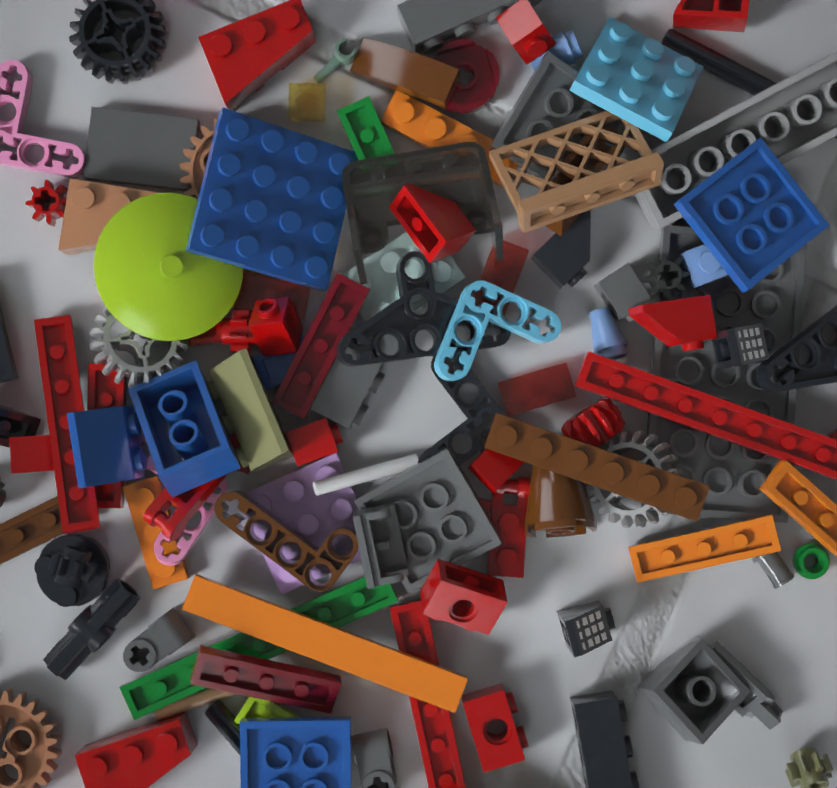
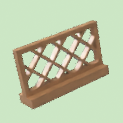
M608 111L489 151V158L518 214V224L523 233L659 186L664 162L659 153H652L639 128ZM621 119L626 128L623 135L604 130L607 123ZM578 133L593 136L589 147L571 142L570 140L573 135ZM599 139L618 144L613 155L595 150ZM548 144L559 148L555 158L552 159L537 154L538 148ZM623 147L639 151L641 158L629 161L620 158L619 155ZM565 150L584 156L579 167L561 162ZM515 156L524 159L525 162L521 170L518 171L506 167L502 160ZM590 158L609 164L606 170L599 173L585 170ZM531 162L550 168L545 179L526 173ZM556 170L574 176L572 182L564 185L551 182V179ZM521 182L540 188L536 195L521 199L518 193Z

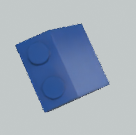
M118 406L67 413L78 488L145 477L144 470L147 469V457L144 449L140 448L138 434L141 433L142 428L137 413L134 412V406Z

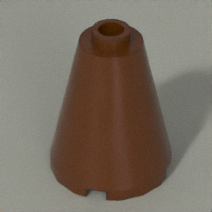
M533 465L524 523L525 536L536 537V531H546V538L586 534V527L593 532L597 531V521L584 482Z

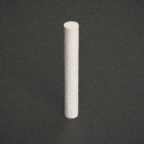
M411 454L314 481V492L318 496L403 472L416 465L418 457L416 454Z

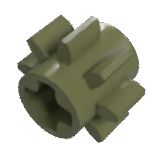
M808 747L799 749L790 755L791 762L786 764L788 769L785 772L791 787L800 785L801 788H827L829 786L828 779L832 778L831 772L834 770L827 754L819 756L815 748Z

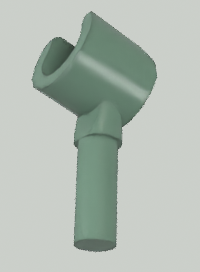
M343 38L336 43L334 56L329 60L330 62L313 77L318 84L340 65L347 66L352 64L355 59L356 48L349 55L340 53V50L346 46L348 39Z

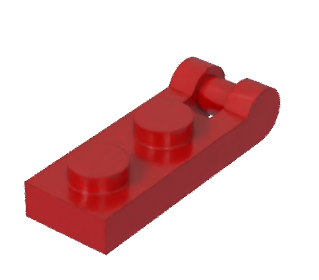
M228 474L174 497L164 488L144 512L143 520L152 527H160L162 534L170 540H176L184 531L186 523ZM172 505L177 510L170 517L166 514V511Z
M518 477V480H507L492 494L490 518L500 533L503 542L488 551L487 575L524 578L526 546L524 523L530 489V477ZM504 494H517L516 505L503 504Z

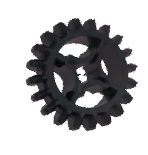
M83 0L87 6L85 11L75 8L74 13L80 18V21L70 22V28L77 33L69 36V41L77 46L73 50V54L77 59H82L81 66L86 71L92 69V75L96 79H100L105 75V80L113 84L118 76L122 84H128L129 74H132L137 81H141V69L145 68L147 72L153 73L154 69L149 62L152 59L156 62L162 61V56L156 49L167 48L166 41L160 37L166 35L168 31L165 25L160 24L164 17L160 11H155L156 4L153 0H95L93 2L91 0ZM120 10L131 11L140 17L133 19L131 16L126 19H120L114 12ZM103 18L104 22L101 30L94 33L96 25ZM114 23L122 31L123 37L121 41L124 47L121 46L118 40H115L114 33L117 31L113 25ZM143 32H145V37L142 45L134 53V43L136 42V40L143 37ZM102 51L105 53L118 51L122 55L123 60H106L96 54Z

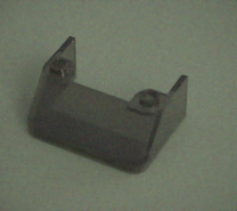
M463 142L357 160L344 168L342 181L360 284H367L363 254L383 249L389 240L387 227L400 225V222L389 209V206L402 187L408 183L455 202L476 229L475 235L491 233L496 260H504L502 222L486 152L481 145L474 142Z

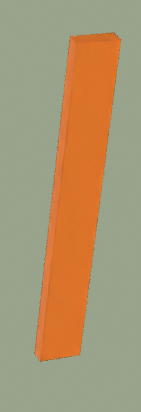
M199 574L194 576L182 610L453 713H456L468 681V676Z

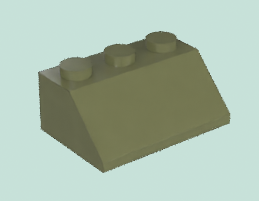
M245 348L236 352L209 370L213 380L207 382L215 402L222 400L227 412L221 415L229 435L236 433L241 445L235 448L242 467L249 466L251 471L256 473L294 457L269 394L248 350Z

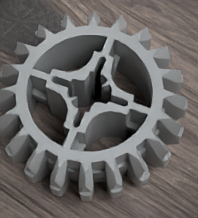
M103 305L102 309L107 316L103 314L95 315L94 321L101 327H91L89 334L98 338V340L90 342L89 347L90 350L102 351L94 357L95 364L108 362L102 371L105 376L109 375L113 370L118 372L114 380L115 383L120 384L124 376L130 378L128 382L129 388L136 385L137 379H141L142 383H149L151 376L153 378L162 376V371L166 373L175 369L172 364L182 366L185 359L179 353L188 351L189 345L179 340H156L140 335L142 339H148L142 351L137 341H131L135 336V332L131 330L119 333L118 337L109 338L110 329L118 320L114 318L105 305ZM168 342L167 355L158 363L149 366L150 349L160 346L161 343ZM113 349L131 353L138 366L122 361Z
M629 430L621 431L620 438L615 435L612 439L608 440L609 445L604 443L599 446V448L620 455L628 450L638 449L647 455L644 460L638 461L678 475L683 473L681 468H672L671 464L678 460L676 454L665 456L670 445L667 442L658 444V436L655 434H650L646 438L643 430H636L633 435ZM587 483L585 484L586 489L595 490V494L589 498L590 502H601L597 513L600 515L609 513L608 521L610 523H617L621 519V525L624 528H630L633 522L637 528H644L647 521L651 524L659 522L658 513L663 516L670 514V512L647 504L638 509L629 508L620 502L623 498L627 497Z

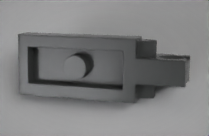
M718 641L714 642L710 646L712 650L751 691L736 707L735 711L742 717L745 715L750 718L756 716L769 730L774 728L781 722L783 710L774 700L775 696Z

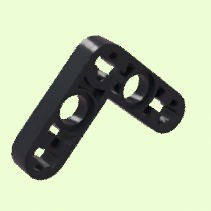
M455 353L453 356L455 360L458 356V353ZM433 356L431 370L434 376L467 419L423 452L419 457L418 463L425 460L426 457L440 451L438 447L445 443L446 448L450 447L459 465H461L484 448L490 432V428L480 433V435L485 437V440L479 444L475 433L468 429L467 425L473 422L475 428L479 427L484 422L482 415L486 412L490 416L496 413L505 414L471 369L467 373L468 377L459 380L451 389L447 384L448 381L441 379L435 372L434 362L436 356ZM455 363L453 365L454 370H460V366ZM465 383L474 384L479 391L478 399L472 404L463 403L458 397V390ZM459 433L467 434L472 440V447L465 454L456 453L451 445L453 437Z

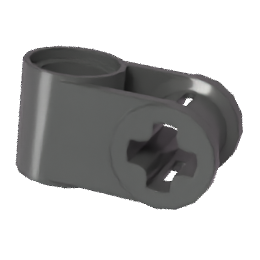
M173 607L150 624L147 630L125 647L123 652L125 665L132 671L144 672L167 655L173 654L194 638L195 634ZM147 647L150 652L146 658L138 659L135 654L139 649Z
M384 728L351 735L353 756L359 771L362 788H379L378 785H372L375 777H380L384 783L388 782L385 788H395L397 776L388 729Z

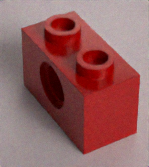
M437 559L420 591L422 613L437 621L443 620L459 625L468 631H478L487 635L490 634L508 603L503 580L441 559Z
M500 683L462 695V704L483 773L525 761L522 749L528 748L529 745L523 726L515 727L512 714L518 713L513 692L505 693L503 685ZM493 719H502L506 722L505 729L499 734H492L486 729L487 724Z

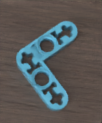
M482 280L475 281L466 286L460 295L435 358V372L445 381H455L465 377L470 370L488 322L534 343L542 344L553 341L560 334L561 321L559 317L551 310L494 284ZM481 289L484 299L492 302L497 300L498 296L500 300L495 306L488 303L476 306L474 305L475 298L471 296V293ZM508 302L517 305L520 311L518 320L513 323L507 321L502 313L504 305ZM494 307L493 314H491L490 310ZM527 319L535 322L546 319V326L550 328V332L540 335L539 326L532 323L526 324L525 329L522 326ZM468 321L474 327V336L470 341H463L458 337L456 329L459 322ZM450 343L457 347L468 349L467 353L465 351L458 353L456 364L460 366V370H454L451 373L448 372L449 366L444 363V360L452 358L457 348L450 347Z

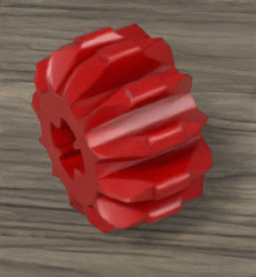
M603 398L568 419L563 424L561 431L564 436L599 447L620 433L626 422L622 418V413L617 405H614L610 398Z

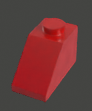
M410 183L402 187L389 206V209L429 263L459 252L476 231L455 202Z
M710 295L642 304L628 309L629 316L668 347L682 345L683 352L705 348L704 341L717 339Z

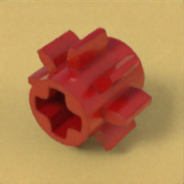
M45 180L44 187L39 189L31 187L33 192L32 200L26 201L25 204L36 210L32 216L34 220L39 222L46 216L47 224L55 227L56 219L64 217L67 199L64 195L67 193L68 188L61 184L54 190L53 183ZM51 197L56 199V203L50 204L49 209L44 207L45 203L51 201Z
M233 309L232 318H223L222 344L231 345L230 351L233 353L245 348L251 353V345H258L248 326L252 315L250 310Z

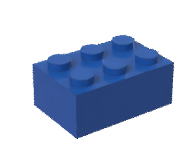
M196 360L166 372L162 376L150 379L149 383L143 382L128 388L158 477L172 497L241 468L218 406L209 389L208 381Z

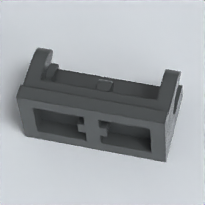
M395 503L356 510L353 515V521L367 588L370 589L376 586L403 581L404 576L409 575V569Z

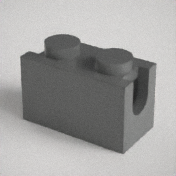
M345 347V354H351L353 360H357L356 357L359 352ZM336 357L310 409L348 429H351L353 423L360 425L369 406L363 404L369 391L376 394L385 377V374L380 372L383 365L379 363L348 367L342 364Z

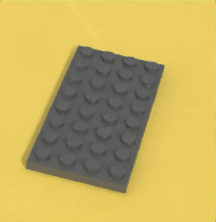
M667 225L661 228L660 255L666 254L667 261L674 262L678 259L677 256L704 244L691 227ZM807 244L744 293L741 292L729 275L692 290L689 289L686 279L683 278L680 284L684 286V292L679 293L671 289L672 295L669 300L663 298V292H657L656 302L710 295L716 333L727 329L762 323L763 330H767L771 338L772 350L768 352L770 357L801 333ZM665 269L658 274V280H664L666 286L668 282L673 280L672 274H666ZM654 336L651 374L794 425L797 389L787 391L764 390L758 384L756 378L758 366L763 361L718 370L712 340L704 341L705 348L683 352L682 345L668 347ZM800 345L797 347L795 352V356L798 362ZM786 365L781 369H772L774 374L770 378L771 381H779L777 379L778 374L784 369L791 368ZM648 413L646 438L650 434H655L658 436V444L667 442L670 445L665 456L670 454L678 456V460L671 464L672 468H681L683 471L681 476L710 485L700 514L701 517L748 520L772 514L774 522H788V514L759 489L780 459Z

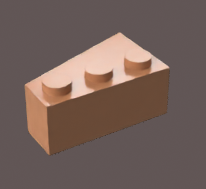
M70 178L58 250L67 255H76L81 252L95 250L103 228L115 213L140 197L158 192Z

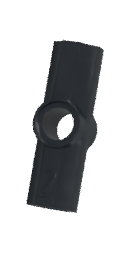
M117 578L92 606H87L67 628L69 630L67 634L47 653V656L43 659L47 668L56 676L67 680L92 652L95 653L117 630L115 628L116 625L138 604L137 602L141 597L137 594V591L127 582Z

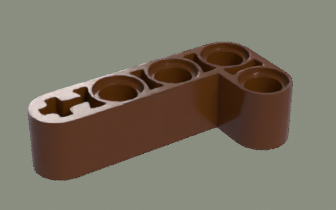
M232 490L222 494L215 503L214 511L216 517L224 525L314 591L323 592L330 589L359 549L356 531L348 526L335 528L320 548H318L240 490ZM238 499L240 503L237 508L247 515L253 510L256 514L247 520L245 526H242L240 523L246 518L239 513L229 515L227 513L229 506L226 504V501L231 502ZM259 519L268 521L272 527V534L267 539L257 537L254 532V524ZM346 534L352 539L353 549L350 552L340 553L334 548L333 540L337 535ZM284 543H297L302 551L300 559L295 561L287 559L283 554ZM316 564L326 565L331 571V578L326 582L316 581L312 576V567Z

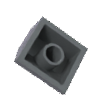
M698 638L662 661L637 687L684 740L702 745L751 692L702 638Z

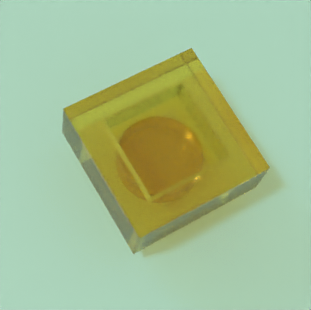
M289 83V121L325 122V83Z

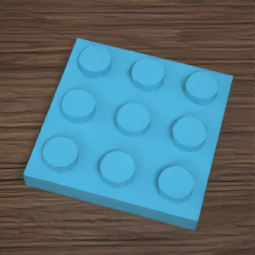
M609 17L569 91L667 142L704 67L694 62L691 58L662 45L659 41L630 28L627 24Z

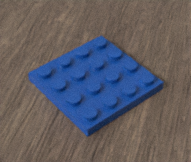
M223 107L219 111L186 251L316 290H328L358 159L355 152Z

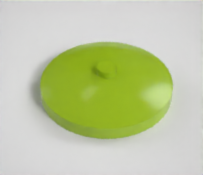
M156 193L140 197L115 213L98 238L94 252L93 271L99 296L116 320L139 335L163 341H177L198 336L218 324L230 311L238 297L243 279V268L186 251L198 202L197 198L179 193Z

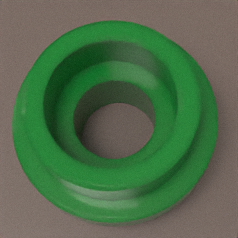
M806 543L796 549L793 554L792 563L795 571L800 576L806 579H817L827 572L830 559L827 551L822 546ZM812 554L815 557V563L813 566L807 567L805 565V558Z

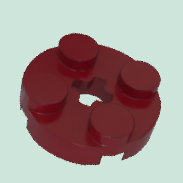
M469 39L454 40L439 49L437 55L433 58L434 60L457 69L464 68L466 73H473L474 78L469 79L468 85H462L461 82H458L449 105L444 110L467 114L485 107L494 98L500 78L499 66L493 53Z

